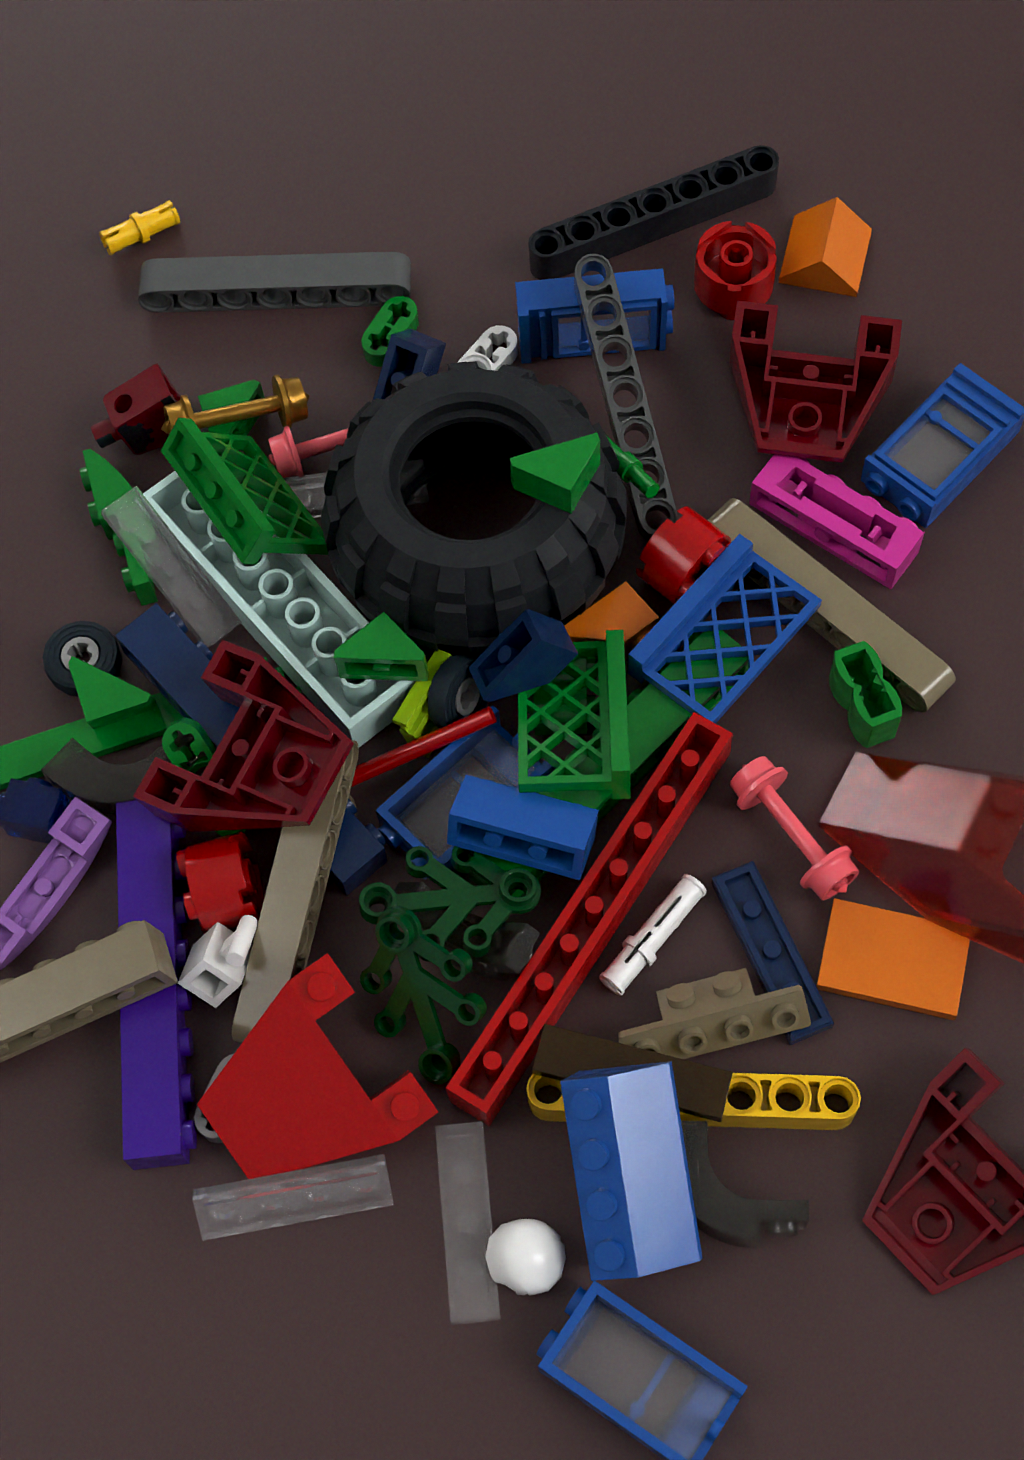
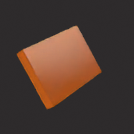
M834 898L816 987L821 991L955 1021L958 1014L972 928Z

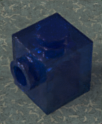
M31 777L26 782L11 778L7 791L0 794V825L8 835L49 844L53 837L48 832L70 802L62 789L54 788L52 784L45 780Z

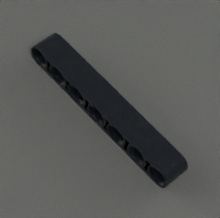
M754 146L533 232L528 242L530 271L539 280L561 278L574 273L577 262L585 255L599 254L606 259H610L767 198L776 189L779 166L778 153L769 146Z

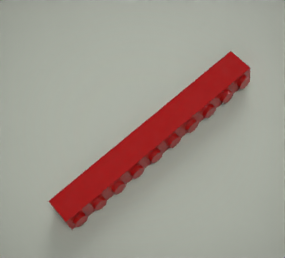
M693 712L447 1085V1095L452 1104L487 1126L491 1125L537 1054L544 1025L555 1026L728 759L733 733Z

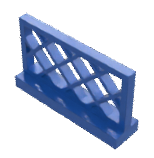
M741 534L728 545L628 654L629 675L641 684L644 680H647L691 714L695 712L715 724L817 611L822 602V599L752 551L753 543ZM754 568L768 578L769 588L744 590L743 578ZM738 585V591H732ZM794 596L805 604V607L798 614L779 615L777 598ZM771 599L773 616L748 618L746 600ZM740 601L742 618L717 620L716 608L721 602ZM710 615L711 621H705ZM781 625H788L783 631L781 630ZM775 627L776 639L771 644L752 646L750 628ZM743 628L746 646L721 648L719 630ZM694 632H713L715 649L689 651L688 638ZM683 645V651L677 652V650ZM755 655H761V656L754 662V656H755ZM747 656L749 669L744 675L724 676L722 658ZM716 659L718 677L693 679L691 661ZM685 661L687 680L669 681L659 674L658 671L666 663ZM726 686H733L727 693ZM720 687L721 700L710 712L695 700L694 689ZM682 690H688L689 695H687Z

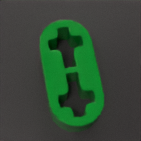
M395 296L388 299L381 307L361 339L363 355L369 364L382 367L391 334L408 329L416 331L419 325L417 306L413 300L405 296ZM403 313H407L408 318L403 317L401 315ZM393 315L400 317L395 325ZM385 339L387 341V348L380 346ZM373 345L380 346L377 350L373 349Z

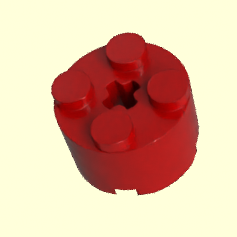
M727 221L709 228L699 240L695 259L694 290L700 301L709 309L720 313L727 320L735 319L737 301L765 304L769 300L774 287L777 263L775 241L765 229L749 222H745V226L732 225V221Z
M684 506L677 510L683 516L675 523L667 518L660 525L640 555L639 559L645 563L644 569L636 568V575L674 604L731 543V538L689 506Z
M243 832L187 846L186 849L176 852L180 873L184 878L187 877L190 892L183 895L185 909L190 920L198 919L203 933H206L217 922L228 929L237 928L240 918L244 915H251L259 921L265 898V890L258 864L252 865L250 859L246 858L245 853L251 852L253 849Z

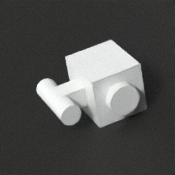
M251 915L242 916L235 932L217 922L193 944L178 984L213 1007H218L242 984L252 949L251 943L258 925L257 919Z

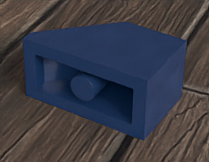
M413 329L391 334L372 402L376 398L386 399L391 395L392 384L416 372H423L427 377L437 374L446 343Z
M525 609L472 663L469 670L483 700L492 702L549 684L578 655V652L561 621L530 609Z

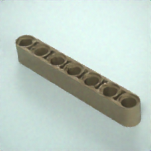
M730 498L708 519L709 522L731 538V542L739 534L743 535L753 543L752 551L822 599L821 606L809 618L806 624L838 650L861 641L867 642L876 651L881 660L883 679L893 686L900 700L915 711L925 713L956 681L954 672L941 658L739 499ZM752 568L746 575L761 588H769L768 578L756 569ZM794 596L777 598V601L794 614H798L805 607V604Z
M352 740L354 745L310 826L282 827L233 1020L232 1039L234 1042L242 1044L287 981L303 971L307 966L357 766L359 748L355 740Z

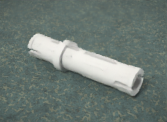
M684 874L679 883L655 909L634 936H627L622 943L623 950L608 968L599 975L600 981L610 991L622 996L625 989L644 966L650 967L657 959L655 953L673 931L677 929L697 902L706 895L707 890L704 885L695 877Z

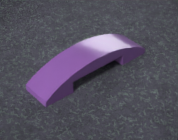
M74 797L49 830L48 834L53 839L0 908V970L11 963L34 941L65 904L92 864L110 829L112 822L77 797Z

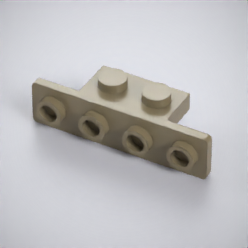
M747 968L736 971L722 972L716 976L690 983L676 984L670 988L656 991L663 1020L620 1031L618 1039L619 1043L680 1059H687L806 1028L811 1025V1020L802 986L795 985L755 996Z

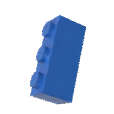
M465 775L449 812L447 844L580 880L595 840L599 810L578 803L548 797L536 792L519 793L518 788L496 783L492 780Z

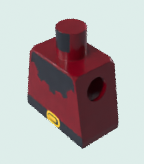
M158 363L150 366L105 394L103 402L109 418L91 426L95 440L101 448H104L122 439L133 454L136 455L164 446L169 434L161 430L165 422L163 407L178 402L180 394Z

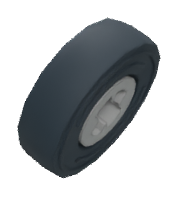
M80 620L66 624L55 631L45 644L42 656L45 673L57 689L70 696H78L68 666L72 656L76 657L79 654L80 657H83L82 652H88L91 658L87 662L88 664L115 677L119 674L122 662L119 644L107 628L96 622Z
M465 654L450 656L440 665L435 673L428 691L427 708L429 718L436 727L442 728L486 708L488 701L483 700L469 670V667L476 658Z

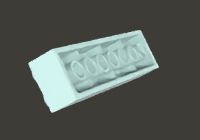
M176 471L139 496L152 525L289 678L300 687L301 691L315 707L349 739L357 741L358 748L393 722L394 715L416 681L343 679L339 677L334 661L335 649L369 622L306 554L263 553L257 564H242Z

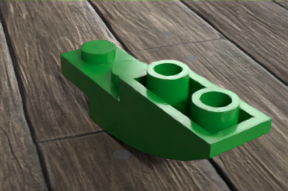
M92 449L83 450L86 467L80 468L79 471L86 493L91 491L93 493L94 501L88 503V509L94 527L102 525L108 540H114L119 557L126 556L128 567L121 568L127 592L135 591L142 606L158 602L149 566L165 562L147 512L131 485L116 468Z

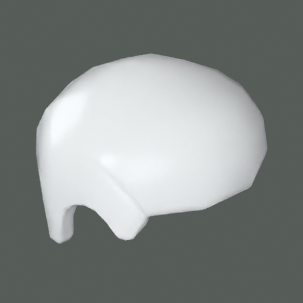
M518 1219L501 1224L489 1237L485 1255L490 1275L496 1283L506 1285L515 1291L517 1295L528 1294L529 1296L548 1292L561 1278L566 1261L565 1248L561 1242V1236L545 1222L535 1219Z

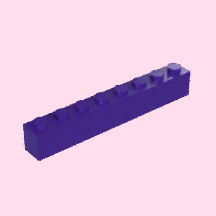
M137 800L116 802L118 928L131 921L145 920L164 934L175 974L179 981L190 953L188 939H182V923H188L189 917L185 909L183 896H181L180 880H187V877L184 878L181 875L176 858V852L179 851V838L186 837V829L155 816ZM178 983L120 1009L123 1160L133 1170L190 1164L189 1149H196L197 1146L194 1120H188V1102L195 1101V1083L193 1074H187L186 1056H192L194 1051L192 1030L190 1027L185 1028V1011H191L192 994Z

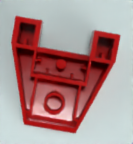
M328 953L287 981L197 1103V1106L251 1184L400 1141L438 1113L434 1104L409 1070L369 1098L320 1028L316 1020L355 993Z

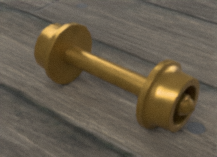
M278 374L272 376L274 396L193 413L189 398L185 394L180 396L178 402L163 407L165 422L161 430L170 434L178 418L192 419L198 428L202 429L278 412L282 426H289L291 429L293 423L308 418L307 402L310 396L304 392L298 377L283 379Z

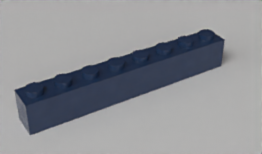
M155 603L115 636L123 653L183 718L193 719L202 725L217 749L240 707L221 700L201 679L202 674L213 657L209 648L201 640L194 644L186 635L189 630L181 618L174 611L167 615ZM349 798L329 874L331 880L346 896L387 862L384 845L387 843L386 839L372 823L364 826L354 814L358 811Z

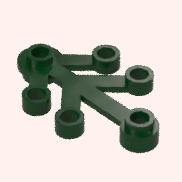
M416 846L411 848L406 854L405 866L408 874L415 878L427 877L443 889L396 894L389 885L376 882L367 885L361 891L359 910L361 916L367 922L377 925L378 917L382 912L371 911L370 907L378 903L383 904L386 909L392 906H402L413 913L447 909L430 929L422 931L424 935L444 948L445 941L476 906L494 904L481 922L469 926L463 935L464 950L470 956L481 957L489 952L492 936L511 914H524L537 906L541 896V887L537 878L525 869L514 868L506 872L480 853L454 846L451 856L453 868L460 873L475 872L490 884L473 886L434 859L432 852L428 848ZM462 853H468L473 859L463 862L457 856ZM415 858H423L428 863L420 867L413 865L411 862ZM519 889L525 893V896L513 897L509 892ZM473 936H481L486 942L477 946L471 944L469 939ZM418 954L420 959L426 962H430Z
M392 906L383 911L378 917L375 936L380 947L371 965L362 971L360 983L363 989L370 994L381 993L392 982L390 967L396 956H398L403 973L386 1007L375 1016V1028L379 1034L387 1038L397 1035L406 1026V1016L404 1013L412 999L427 1045V1049L418 1060L420 1073L427 1081L433 1084H444L454 1076L460 1067V1054L454 1045L446 1042L432 999L453 1012L456 1019L466 1026H473L486 1014L487 1006L480 995L467 993L463 996L422 968L418 957L419 954L438 966L442 975L447 980L457 982L462 980L472 970L473 963L470 955L462 949H453L449 952L422 933L420 921L411 910L402 906ZM397 924L403 929L404 933L398 929ZM451 959L459 963L461 971L456 970L452 966ZM372 973L379 977L381 984L374 981ZM465 1004L473 1007L475 1015L467 1011ZM386 1016L393 1020L395 1027L387 1022Z

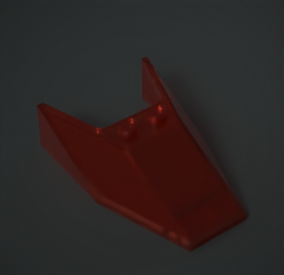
M855 752L818 826L841 846L847 845L852 850L851 855L926 920L1024 964V895L1005 879L1002 872L1005 861L1024 822V776Z

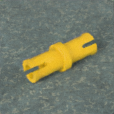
M168 200L141 214L134 212L129 215L130 218L100 231V239L104 248H107L108 254L113 255L115 252L139 241L144 244L151 240L150 236L180 224L176 208L171 209L173 203Z

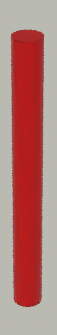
M488 706L357 765L351 787L496 723V716L492 708Z

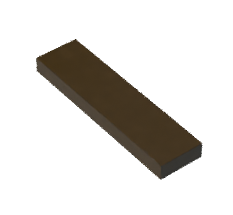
M547 1024L544 1025L532 1068L533 1074L562 1081L578 1071L672 1061L679 1111L720 1123L733 1073Z

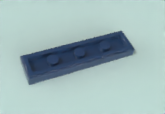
M754 861L712 877L711 884L764 993L795 985L802 986L811 1025L784 1033L790 1046L833 1028L834 1022Z

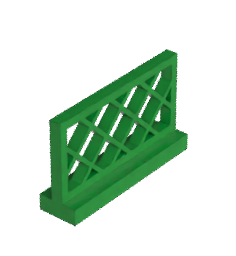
M177 419L161 452L242 564H257L263 553L329 555L322 528L251 436L201 432L192 419Z
M606 630V641L573 642L578 655L563 671L576 680L564 690L550 682L549 684L518 693L519 793L612 790V799H631L624 631ZM598 656V662L586 672L572 664L578 657ZM585 686L599 696L587 707L573 698ZM540 688L554 697L542 708L528 700ZM563 704L577 714L565 725H562L550 716ZM599 710H600V717L595 714V713H597ZM586 721L600 730L588 742L573 733ZM540 723H543L555 732L542 744L528 735ZM563 740H566L578 749L566 761H563L551 752ZM600 746H601V752H599V751L597 750V748L600 747ZM528 748H529L530 750H532V752H531L529 755H528ZM586 757H589L602 767V774L582 775L574 768ZM541 758L556 768L548 776H528V769Z

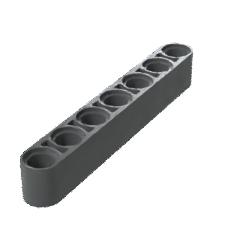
M392 251L149 259L141 265L138 303L145 310L158 313L383 306L388 299L395 296L410 298L411 260L403 253Z
M588 254L583 256L576 264L574 290L614 442L624 452L629 451L643 464V470L652 472L660 486L659 492L654 497L647 498L631 482H625L637 529L640 535L649 541L656 530L647 525L645 516L651 511H660L675 523L677 521V510L612 266L604 256ZM588 271H596L603 276L604 281L599 285L591 286L583 281L582 276ZM605 310L613 315L615 321L608 326H601L594 322L592 316L598 311ZM616 350L624 355L626 361L620 366L613 367L604 361L603 355L608 351ZM621 390H626L635 396L636 402L630 407H621L615 403L613 396ZM632 430L640 431L645 435L647 443L640 448L630 447L625 442L624 435Z

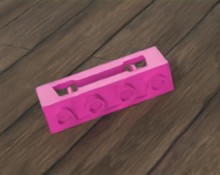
M774 454L751 485L749 500L751 506L889 589L893 588L919 553L925 532L918 529L913 521L905 517L896 516L883 508L876 499L867 495L863 496L847 487L839 477L832 474L827 475L810 465L806 458ZM778 502L798 514V517L779 507L776 503ZM860 551L864 555L878 562L879 564H881L880 567L874 564L873 562L869 561L868 559L860 556L859 554H857V552Z

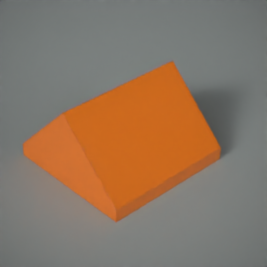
M838 197L794 215L778 283L857 297L872 228Z

